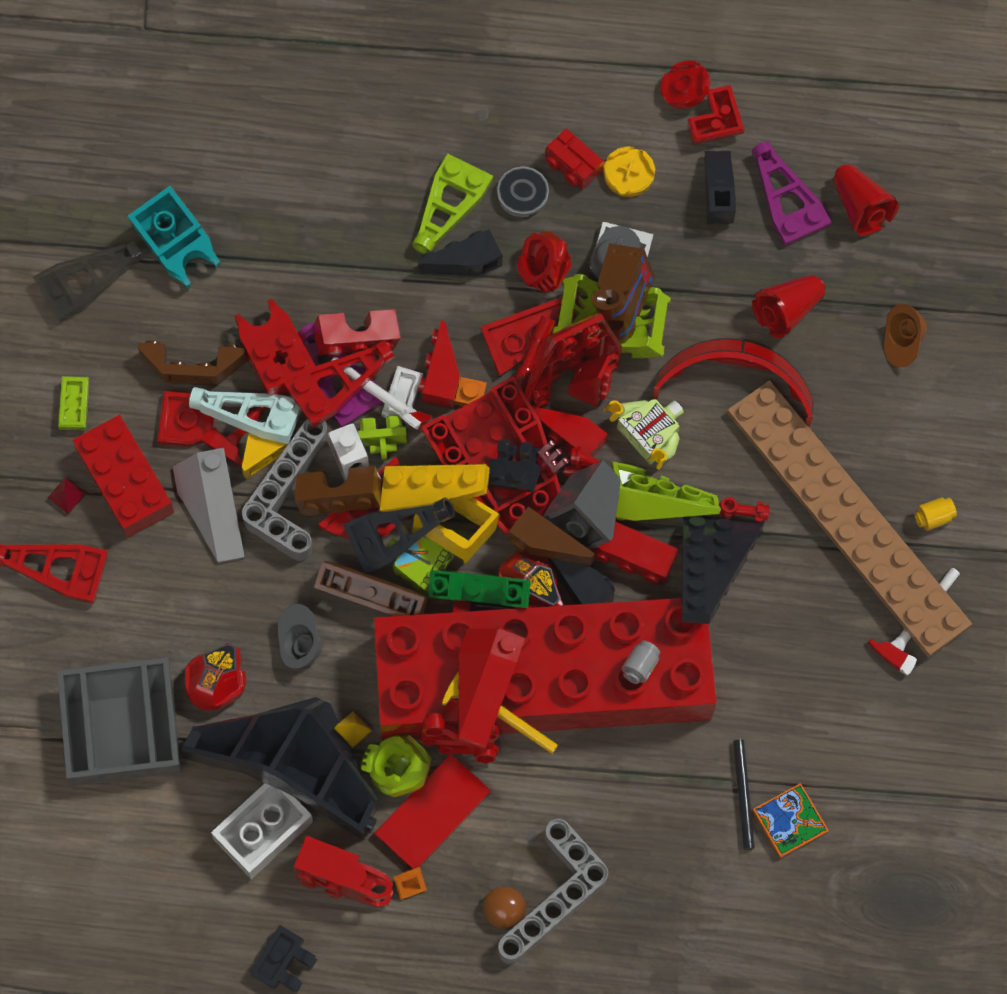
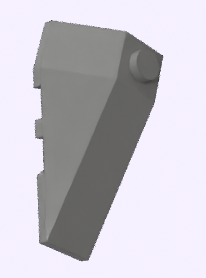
M224 448L196 453L173 466L177 493L218 564L245 559Z

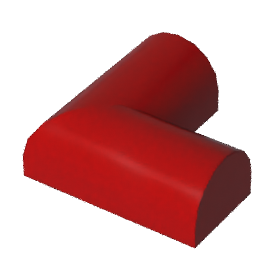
M731 85L709 89L706 96L711 113L688 118L687 121L692 145L742 135L745 131Z

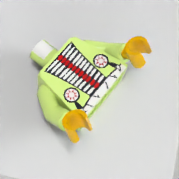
M655 399L649 402L642 400L621 404L614 400L604 408V411L613 413L609 418L611 422L621 417L618 419L617 429L650 465L656 461L658 463L656 468L659 470L664 462L675 455L680 440L678 435L680 426L675 419L684 413L678 402L672 401L663 408Z

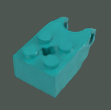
M171 186L128 215L131 226L171 277L180 281L187 290L192 287L185 273L186 265L190 260L203 258L213 264L216 269L221 266L220 260L213 252L210 238ZM164 223L170 225L168 228H162Z

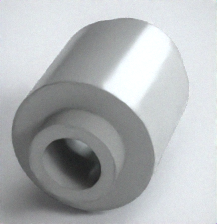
M641 641L639 645H635L622 666V670L625 673L624 677L634 684L639 682L645 683L659 661L660 650L647 641Z

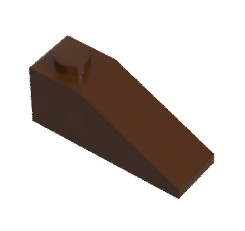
M529 506L509 530L508 540H510V545L521 553L525 551L533 556L584 565H591L594 561L595 553Z

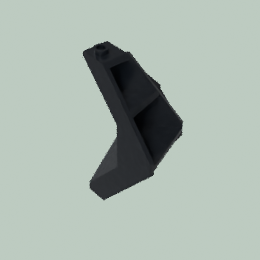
M317 697L250 716L193 726L181 749L182 756L188 760L246 774L302 800L360 839H363L366 833L371 834L377 822L374 815L377 811L378 798L364 780L350 746L333 729L339 724V721L331 704Z

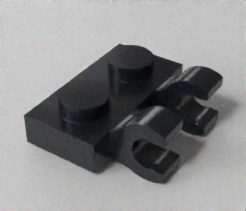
M500 439L497 444L498 459L491 458L489 462L488 487L534 493L541 467L535 464L539 457L538 451L540 449L533 448V443L522 442L520 446L521 461H513L517 452V446L510 445L511 441Z
M279 925L252 968L250 975L274 990L281 983L289 990L297 993L302 983L300 979L286 972L291 962L295 958L306 967L312 969L318 959L311 952L301 948L304 943L303 938Z

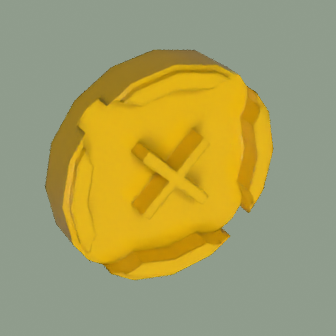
M626 146L616 149L608 156L604 165L603 176L606 185L613 192L620 196L634 197L643 194L650 188L654 181L655 166L647 152Z

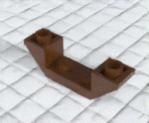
M154 340L138 343L140 358L164 383L218 386L244 365L247 358L245 348L235 344H228L225 347H218L217 366H212L209 363L186 365L178 361L166 364L167 351L165 344Z

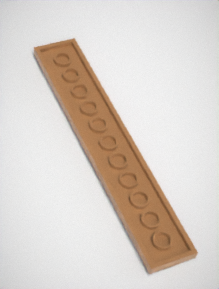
M770 380L728 409L727 414L928 658L971 628V621Z

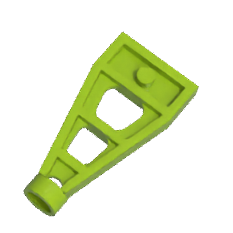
M447 154L435 174L421 227L412 246L422 254L432 251L482 200L493 181V175ZM447 185L466 193V198L456 207L443 202L441 199L443 190ZM436 209L451 215L443 227L430 222Z

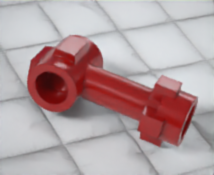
M726 497L722 502H719L721 507L720 516L723 519L730 520L735 514L755 517V522L757 523L768 521L769 505H764V502L757 501L756 506L737 504L733 497Z

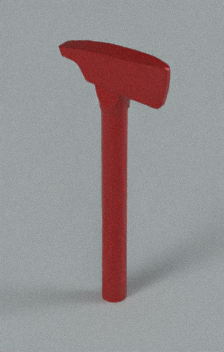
M255 406L247 417L257 421L268 407ZM213 427L201 437V441L212 450L224 448L226 459L242 466L243 460L238 456L237 446L246 431L236 428L225 437L216 427Z

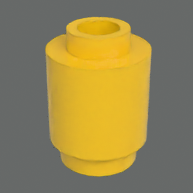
M941 497L917 506V512L914 515L918 526L929 531L951 523L952 519L957 517V511L951 498L944 499Z

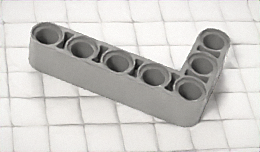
M308 419L302 424L242 510L243 523L248 531L297 561H303L310 557L312 553L311 537L305 530L276 512L296 486L297 474L305 473L325 445L328 437L325 421L314 427L322 430V433L317 436L309 434L313 426ZM303 449L307 451V454L297 457L294 455V452ZM288 470L292 472V475L288 478H281L279 473ZM269 491L275 492L277 494V496L271 500L265 499L263 497L264 494ZM252 513H259L262 515V517L257 521H251L248 519L249 515H251ZM275 527L284 529V532L280 535L270 533ZM297 541H303L307 545L305 548L297 550L293 547V544Z
M554 819L548 823L545 830V841L574 875L502 937L498 945V956L504 963L515 964L606 884L608 877L606 865L573 828L562 819ZM559 828L564 831L565 837L561 840H556L551 837V830ZM573 849H579L583 852L584 857L581 860L575 861L570 858L569 852ZM591 870H598L603 878L600 881L594 882L588 878L587 873ZM570 888H577L582 893V896L578 900H572L567 896L566 892ZM550 906H555L561 911V915L557 918H550L546 915L545 910ZM536 925L540 933L535 937H530L524 932L526 926ZM507 943H514L519 948L517 954L510 956L503 951V947Z

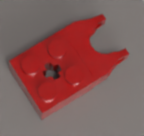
M273 299L267 300L271 316L264 325L253 326L246 319L242 318L240 313L235 315L234 319L239 329L241 346L245 348L247 359L264 392L269 396L275 394L286 396L289 393L284 383L315 369L316 366L288 314L277 306Z
M306 836L294 865L296 878L300 880L299 884L310 889H314L315 886L326 890L325 894L336 899H341V896L378 908L389 905L394 891L392 890L393 883L385 873L360 863L359 855ZM378 885L386 889L380 894L371 891Z

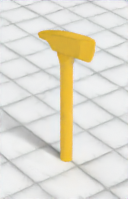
M459 671L451 682L442 705H446L452 698L459 699ZM500 707L497 717L553 754L558 744L504 707Z

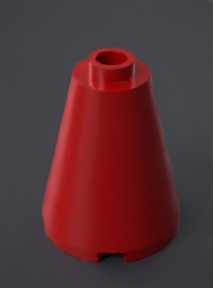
M842 165L835 171L833 182L850 224L858 235L867 236L883 229L880 225L887 220L890 223L894 219L899 209V203L893 195L854 165Z
M808 275L755 292L753 296L756 297L752 300V308L761 327L766 325L771 330L768 334L778 339L785 337L825 296L824 282L819 277Z

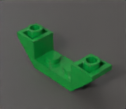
M430 570L428 597L528 608L531 580Z

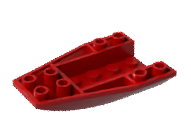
M594 313L540 341L525 391V396L531 406L545 408L548 402H550L552 381L558 379L561 373L569 369L571 371L576 370L581 362L610 355L612 356L611 366L614 367L613 373L617 371L620 365L622 346L602 314Z
M514 376L492 387L487 394L447 416L443 414L421 426V430L442 465L486 464L489 466L491 458L498 459L497 444L500 439L511 441L510 445L517 446V452L513 461L519 462L521 461L520 446L522 442L533 443V448L539 449L547 444L541 421ZM540 455L536 460L535 464H538V462L542 460V457ZM549 467L539 475L534 493H522L516 490L488 487L487 494L473 498L499 513L497 526L508 536L509 530L528 506L543 516L561 489L556 472L554 473Z

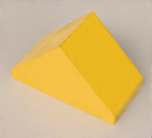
M249 433L242 463L245 479H249L276 461L288 444L263 439Z

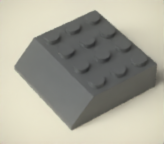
M168 657L57 671L66 778L70 786L181 773L174 692Z

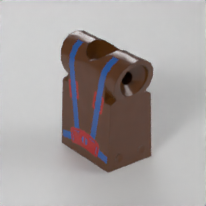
M609 243L597 283L598 290L593 294L592 302L597 313L603 315L618 341L624 342L635 331V319L640 316L655 274L645 249Z

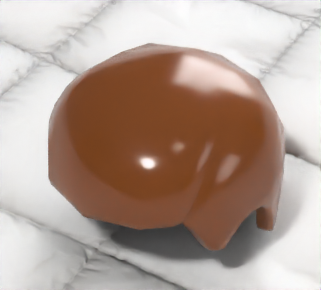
M501 886L487 894L484 898L482 911L486 921L493 927L510 929L525 918L527 903L523 894L515 888Z

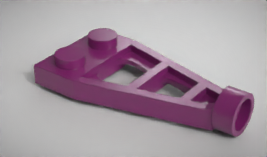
M765 141L755 146L751 152L757 161L772 225L784 247L830 227L832 222L820 200L781 160L770 142ZM779 171L784 175L789 185L774 190L769 175ZM794 193L804 203V208L786 215L782 212L780 197Z
M314 323L303 327L298 334L315 366L320 365L318 357L322 355H318L316 342L310 344L315 340ZM342 353L341 355L335 357L339 359L345 357L346 355ZM355 363L350 365L351 368H353L360 374L365 373V371H363ZM331 375L318 381L320 389L327 398L336 396L331 384L332 379L336 375ZM362 388L333 418L341 428L354 423L384 404V402Z

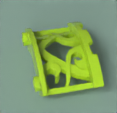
M575 274L573 277L565 278L562 281L564 293L559 324L557 327H554L553 334L597 313L592 297L596 290H598V282L582 274ZM650 288L644 306L655 305L654 317L642 320V318L648 316L651 308L648 310L642 309L640 316L635 319L636 328L631 338L624 342H619L622 346L621 353H632V358H655L664 355L665 347L662 345L667 304H670L671 298L664 294L661 289ZM577 291H579L580 294L587 296V299H582L580 296L578 298L579 304L584 309H581L575 304V297ZM573 312H574V313L577 314L578 316L576 317V319H575L574 322L572 323V316H573ZM652 325L651 337H649L646 327Z

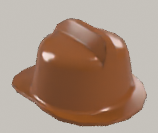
M895 305L890 309L886 319L884 353L887 360L899 368L907 367L915 361L919 353L920 343L927 332L924 317L910 305Z

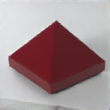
M64 478L48 496V500L67 514H70L86 493Z

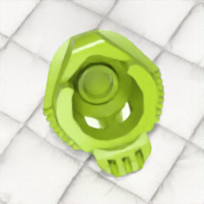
M397 735L380 742L379 746L374 744L368 745L360 766L363 771L370 774L372 783L379 791L394 798L414 792L424 786L432 759L427 750L410 735Z

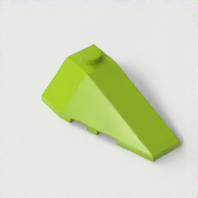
M613 461L610 467L621 478L616 519L639 521L720 514L721 507L717 495L689 485H683L682 488L669 481L670 478L661 475L660 480L645 475L646 469Z

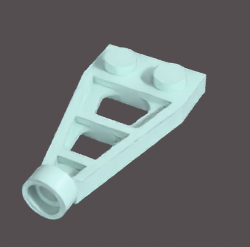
M194 387L189 401L190 408L200 410L204 414L260 438L286 444L290 441L301 413V409L292 397L280 394L269 396L263 393L209 392L205 389ZM223 403L242 405L238 414H232L221 409ZM255 406L268 407L271 411L266 422H257L247 417L249 408Z

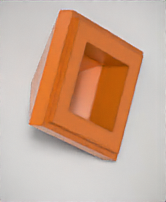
M420 867L393 877L400 900L427 891Z

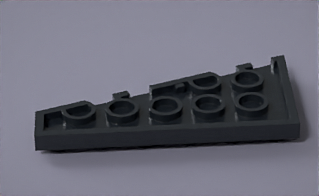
M699 516L683 517L681 622L710 624L720 607L723 596L727 595L730 584L735 581L745 564L750 550H753L757 538L763 533L764 523L707 519Z

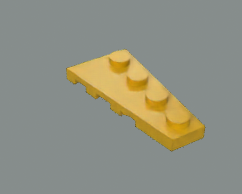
M486 464L385 466L379 511L434 503L445 497L450 501L457 502L487 494L490 468Z

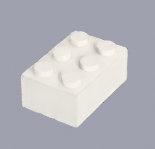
M263 784L214 829L211 834L213 840L252 880L313 823L312 815L294 796L268 784Z

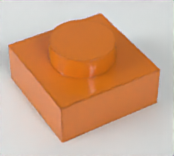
M461 377L455 405L465 406L485 395L487 382Z

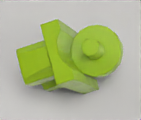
M399 415L386 417V429H376L375 418L361 419L358 435L363 446L370 447V454L381 453V459L387 460V452L397 451L396 444L407 443L406 427H403Z

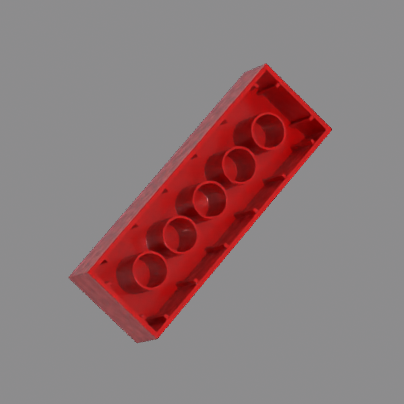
M682 598L374 618L382 741L397 735H410L414 740H420L421 732L423 731V720L430 713L441 714L445 724L458 730L459 699L452 698L446 705H442L451 682L459 671L457 655L467 629L499 628L525 638L501 706L539 732L711 721L717 703L709 624L681 622ZM641 641L650 642L660 650L659 661L645 683L639 682L634 684L624 677L625 673L622 670V666L635 645H639ZM499 717L496 718L494 725L499 727V734L520 733Z

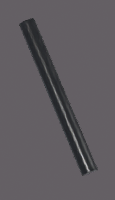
M738 739L733 741L743 848L744 850H753L755 846L744 740Z

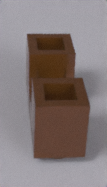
M375 466L349 468L346 482L336 488H330L323 471L297 474L294 501L302 516L380 508L382 480Z

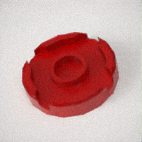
M685 60L670 67L672 70L668 74L665 73L661 79V95L669 106L676 109H688L696 106L706 97L711 85L710 75L707 70L694 60Z

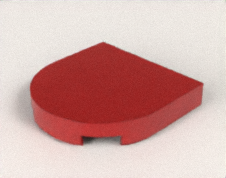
M164 391L158 444L187 447L202 443L201 437L214 427L215 418L200 412V410L189 407L191 393Z

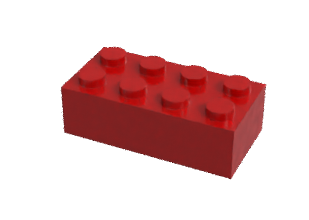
M120 414L72 440L76 452L126 538L174 513L172 502Z

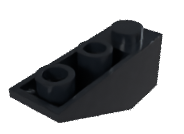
M704 151L707 224H733L736 213V199L731 152Z
M489 229L484 232L476 231L463 241L450 242L442 250L437 252L430 251L422 255L418 259V271L423 274L480 276L501 267L503 255Z

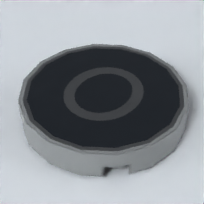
M524 166L513 168L507 171L499 180L497 196L502 208L512 216L529 217V215L539 213L547 204L549 196L548 183L544 176L533 168Z

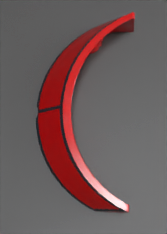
M719 338L694 344L673 356L657 373L652 398L658 400L659 390L669 378L679 377L684 372L685 367L703 360L775 372L789 384L791 397L803 403L806 410L805 423L808 427H810L813 418V398L800 373L780 354L752 341H742L736 338Z

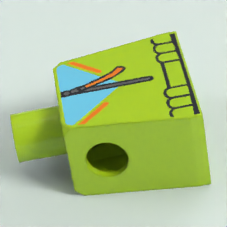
M422 537L396 558L393 571L417 592L428 595L430 570L445 571L453 558V553L434 541ZM392 538L387 547L394 545L397 540Z

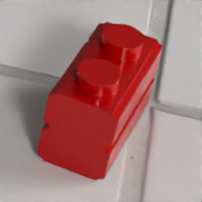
M567 128L545 148V161L547 165L555 171L557 169L564 174L567 183L572 187L577 185L581 190H584L604 170L605 161Z

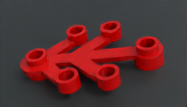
M430 713L423 720L421 743L424 745L438 744L439 753L472 754L476 762L483 764L495 762L496 756L499 754V747L494 745L495 740L499 738V727L497 725L493 726L486 748L483 749L459 740L458 730L445 724L441 714Z

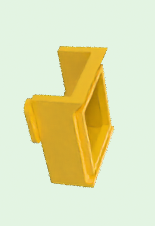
M475 498L457 502L450 501L454 511L480 526L469 540L450 529L444 528L440 524L425 535L463 559L465 564L495 532L499 513ZM417 514L414 517L412 533L423 527Z

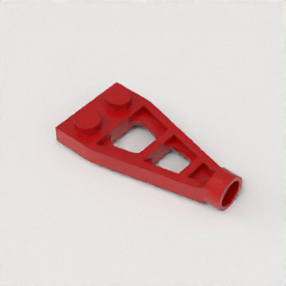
M382 340L369 349L318 365L315 369L285 382L284 386L314 428L336 415L387 362L394 359V354L389 345ZM376 354H377L378 357L380 358L379 360H377V359L375 358V355H376ZM357 362L361 363L366 369L365 373L355 381H350L343 371L344 368ZM336 375L341 379L344 386L336 396L327 398L317 385L318 381L322 378Z
M0 544V566L7 567L66 598L94 604L109 553L108 550L82 544ZM29 554L46 556L43 571L38 572L27 568L24 565L26 556ZM58 558H72L76 561L71 580L63 581L51 574L50 570L54 560Z

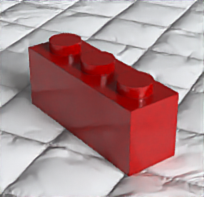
M615 522L612 540L590 551L595 553L594 558L600 562L614 563L618 565L621 571L628 574H639L650 584L658 585L659 583L665 585L677 559L679 549Z

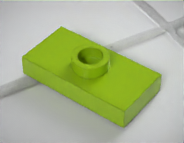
M62 376L59 430H86L89 377Z

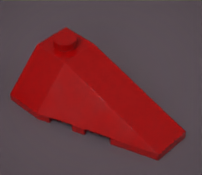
M499 628L466 630L457 655V664H459V740L483 749L486 748L525 638Z

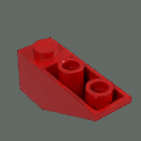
M441 320L439 329L434 328L431 344L435 346L433 353L428 352L425 368L428 369L427 377L421 378L419 392L422 393L424 403L454 409L460 374L446 323Z
M605 355L581 362L569 384L568 395L595 407L598 406L600 400L605 401L610 392V384L613 378L611 376L614 367L611 366L612 356Z
M532 406L541 421L547 439L549 441L554 440L555 446L560 445L563 447L570 458L572 448L581 447V452L594 457L607 442L608 434L586 417Z

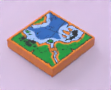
M801 783L752 810L780 859L829 832Z

